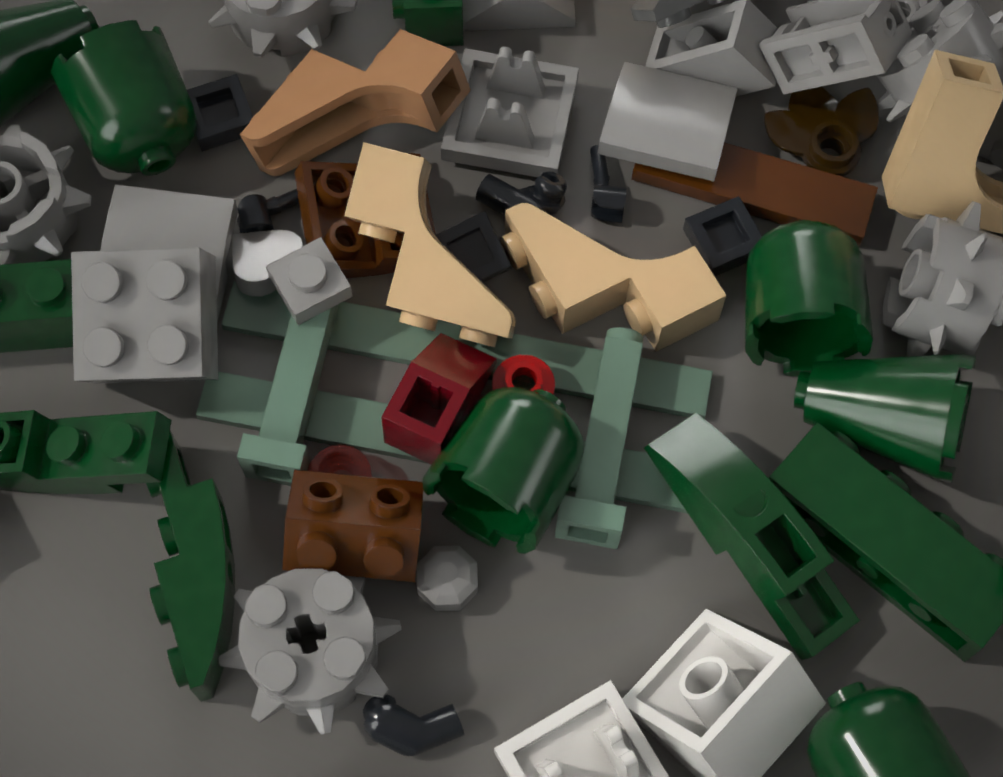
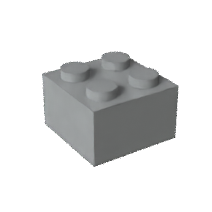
M201 248L71 252L74 381L98 384L218 380L216 256Z

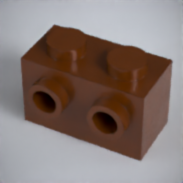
M294 470L285 516L282 570L324 569L329 572L336 571L343 576L415 582L421 533L423 482Z

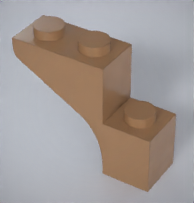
M400 29L386 47L376 55L366 71L311 49L298 66L290 72L286 80L261 110L252 117L250 123L240 133V136L260 171L271 176H281L297 168L301 161H310L356 135L379 125L407 123L421 126L437 133L471 89L455 50Z

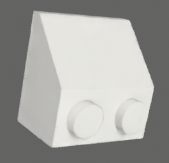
M705 609L622 698L635 721L695 777H762L826 704L792 651L708 609Z

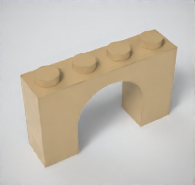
M934 50L882 174L888 208L894 209L903 216L912 219H922L926 214H931L939 218L947 217L956 221L969 204L974 201L981 204L980 229L1003 234V182L987 176L976 166L980 148L1003 100V85L995 63Z

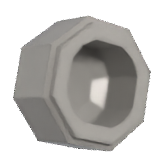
M434 546L417 563L418 595L435 611H461L478 593L477 562L460 546Z

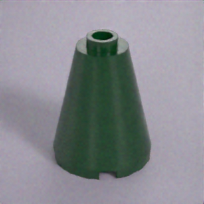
M55 0L0 10V127L55 84L51 74L55 58L62 54L68 60L72 55L84 48L80 37L87 32L99 28L94 15L87 6H78L73 0Z
M953 354L815 361L811 373L801 371L799 374L794 395V408L804 410L803 420L806 424L814 426L818 422L828 431L836 430L843 433L857 446L936 480L952 483L956 467L945 466L944 461L945 457L955 459L956 452H960L973 382L960 380L962 368L975 369L976 356Z

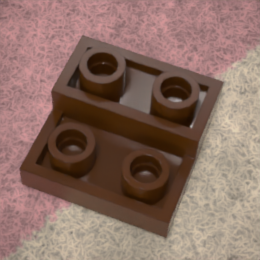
M408 153V154H411V155H415V156L421 157L420 154ZM301 161L294 174L306 244L321 237L346 278L394 273L404 234L397 232L394 243L360 235L358 232L361 223L344 216L358 163ZM426 190L427 215L431 228L436 235L428 192Z

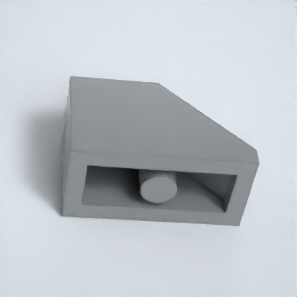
M750 0L735 1L692 14L688 19L668 27L658 28L657 26L645 66L738 88L736 96L776 86L777 81L759 44L763 39L772 37L778 28Z

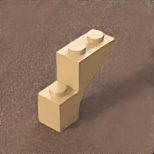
M363 142L344 216L361 223L358 232L360 235L394 243L397 232L404 234L386 306L402 310L399 319L401 323L435 331L438 320L462 326L459 338L495 347L498 336L512 339L516 327L514 313L438 240L431 228L426 208V190L432 165L423 157Z
M520 203L505 210V235L500 237V242L512 267L515 270L523 267L532 282V285L529 286V291L540 315L544 319L552 316L562 334L624 304V313L632 330L639 332L642 336L646 335L657 352L719 320L727 295L695 246L661 259H632L613 252L532 204Z

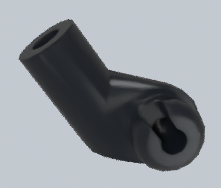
M543 172L541 176L536 178L535 185L517 189L488 174L481 182L475 199L505 215V210L520 203L532 204L547 214L553 215L562 208L566 201L564 195L567 190V184L559 174Z
M386 694L384 698L372 697L367 701L363 709L364 728L372 740L403 756H416L465 735L453 704L419 717L405 708L396 705L395 698Z

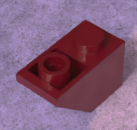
M440 333L411 361L381 417L384 443L432 465L476 404L497 363V358Z

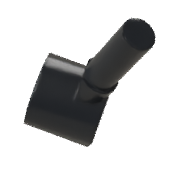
M595 145L590 148L594 173L591 216L597 220L622 223L627 188L609 185L610 176L608 174L606 156L598 154L599 145Z
M297 189L267 200L264 196L258 194L243 197L237 208L239 214L237 222L240 233L274 230L271 216L299 204Z

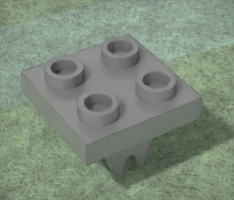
M501 47L498 54L465 48L461 66L471 91L447 120L441 145V160L534 177L541 176L543 172L558 174L578 82L579 68L537 61L536 55L532 51H525L523 58L512 56V50L509 47Z

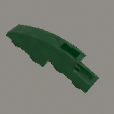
M35 410L0 413V490L52 494L122 493L124 484L161 482L172 420L158 411L49 419Z
M694 413L644 447L714 553L717 555L727 550L801 660L814 657L860 621L824 569L834 560L818 537L772 481L718 429L700 415Z
M170 430L161 482L146 483L152 498L160 495L163 497L168 516L157 520L158 527L168 555H179L154 563L159 585L150 587L149 591L160 624L171 623L177 646L167 649V654L175 681L179 688L189 685L190 690L202 702L214 698L224 669L219 664V656L227 652L229 648L235 605L233 597L235 595V563L231 532L222 496L213 478L191 485L181 449Z

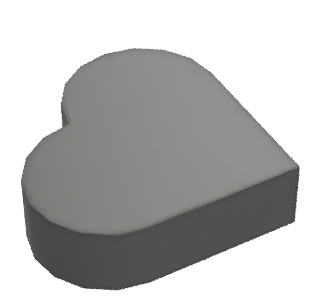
M289 230L232 234L233 271L238 289L249 296H264L277 290L268 276L266 265L303 247L301 237Z

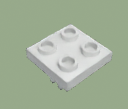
M611 680L494 748V753L508 777H669Z

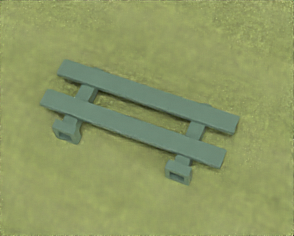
M233 281L221 324L223 330L284 341L273 382L218 371V380H205L197 408L196 417L199 420L260 431L259 436L243 433L237 459L246 478L291 486L294 470L311 471L313 467L307 446L303 445L304 440L426 463L384 443L381 417L388 406L387 403L319 391L317 388L327 349L410 365L412 360L440 333H443L497 358V363L488 380H493L495 370L507 358L515 355H531L541 359L550 367L555 378L554 392L593 399L586 441H583L584 453L582 462L568 490L576 492L575 497L565 495L560 504L555 538L618 549L626 507L614 505V500L687 513L649 455L645 452L624 449L631 407L688 418L697 413L705 419L713 371L640 357L643 336L639 332L623 327L611 328L607 331L603 350L513 334L512 339L498 336L495 347L459 338L461 325L438 320L435 331L399 322L401 312L348 302H341L297 325L277 290L264 296H249L242 293L238 289L236 282ZM525 375L518 376L512 381L513 385L529 388L535 386L534 380Z

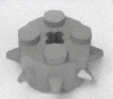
M223 0L224 6L208 22L212 28L231 24L234 34L248 48L253 49V55L262 58L271 49L281 50L282 56H292L312 48L319 49L322 46V41L331 32V22L335 15L354 11L357 0Z
M933 0L917 10L909 20L913 25L911 28L912 35L886 73L876 75L887 90L877 101L878 109L893 108L886 121L892 122L904 115L907 117L934 50L995 63L1003 85V22L1000 23L1003 19V10L989 17L977 0H954L947 6H944L940 0Z
M10 125L5 133L0 136V265L41 262L53 256L61 255L63 252L62 246L77 230V211L91 206V195L69 186L61 172L73 154L74 149L67 145L50 152L44 143L30 134L22 132L20 125Z
M972 201L956 221L947 217L939 218L926 214L914 226L901 248L912 254L904 266L900 280L889 277L883 302L882 322L884 325L892 327L891 331L908 338L907 357L923 356L931 346L934 355L944 350L953 354L973 356L980 344L981 337L987 331L989 325L999 327L1003 324V237L980 229V203Z
M293 569L271 578L265 584L256 587L254 591L238 589L233 597L244 612L239 624V643L219 656V664L223 667L247 670L257 685L258 692L251 715L253 719L261 723L281 709L286 708L296 715L310 716L320 735L331 732L334 711L349 706L356 699L355 696L358 693L384 698L389 689L375 670L378 665V643L402 629L400 620L373 617L371 615L366 600L362 595L366 578L343 576L336 571L329 572L324 569ZM310 632H316L320 638H326L325 640H316L318 650L310 654H304L301 646L297 643L298 641H303L302 636Z

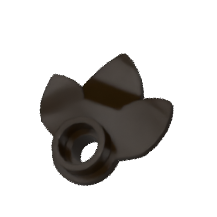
M821 86L793 92L790 96L788 111L776 110L766 112L764 114V123L770 140L779 149L802 157L808 167L843 177L856 168L861 157V144L875 134L879 123V111L876 98L868 87L856 90L838 102L835 97ZM831 148L835 150L839 154V156L828 155L825 152H823L822 149Z

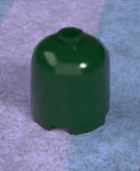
M127 20L107 24L85 33L80 37L84 48L72 55L68 60L62 54H59L54 60L51 74L90 153L100 165L117 173L142 172L145 176H153L165 172L175 164V158L190 144L195 134L197 119L192 101L161 28L154 26L152 31H141L137 20Z
M799 220L780 225L765 233L749 252L746 270L745 352L751 361L758 366H762L764 359L783 364L784 375L799 377L801 371L811 373L815 361L844 360L858 352L862 356H867L871 351L873 330L865 262L856 241L848 233L835 225L810 220Z
M502 387L490 391L473 406L423 477V490L428 496L435 494L437 491L448 503L442 515L466 534L492 547H496L501 537L518 542L516 545L517 552L526 554L535 550L579 471L584 453L582 435L573 419L566 413V407L563 402L547 391L539 389L531 391L518 387Z
M856 682L841 688L828 697L827 702L831 709L817 720L808 737L807 754L816 777H971L929 708L917 695L898 686H880L867 690L863 682Z

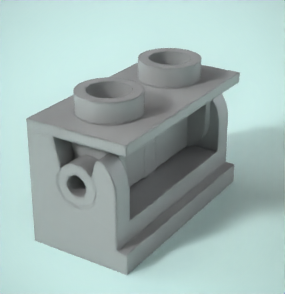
M815 0L788 7L786 13L791 23L781 25L772 37L763 39L759 47L782 93L788 94L886 73L912 35V31L898 0Z

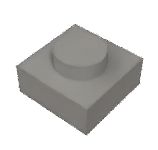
M321 237L266 265L269 278L297 325L353 297L351 285Z

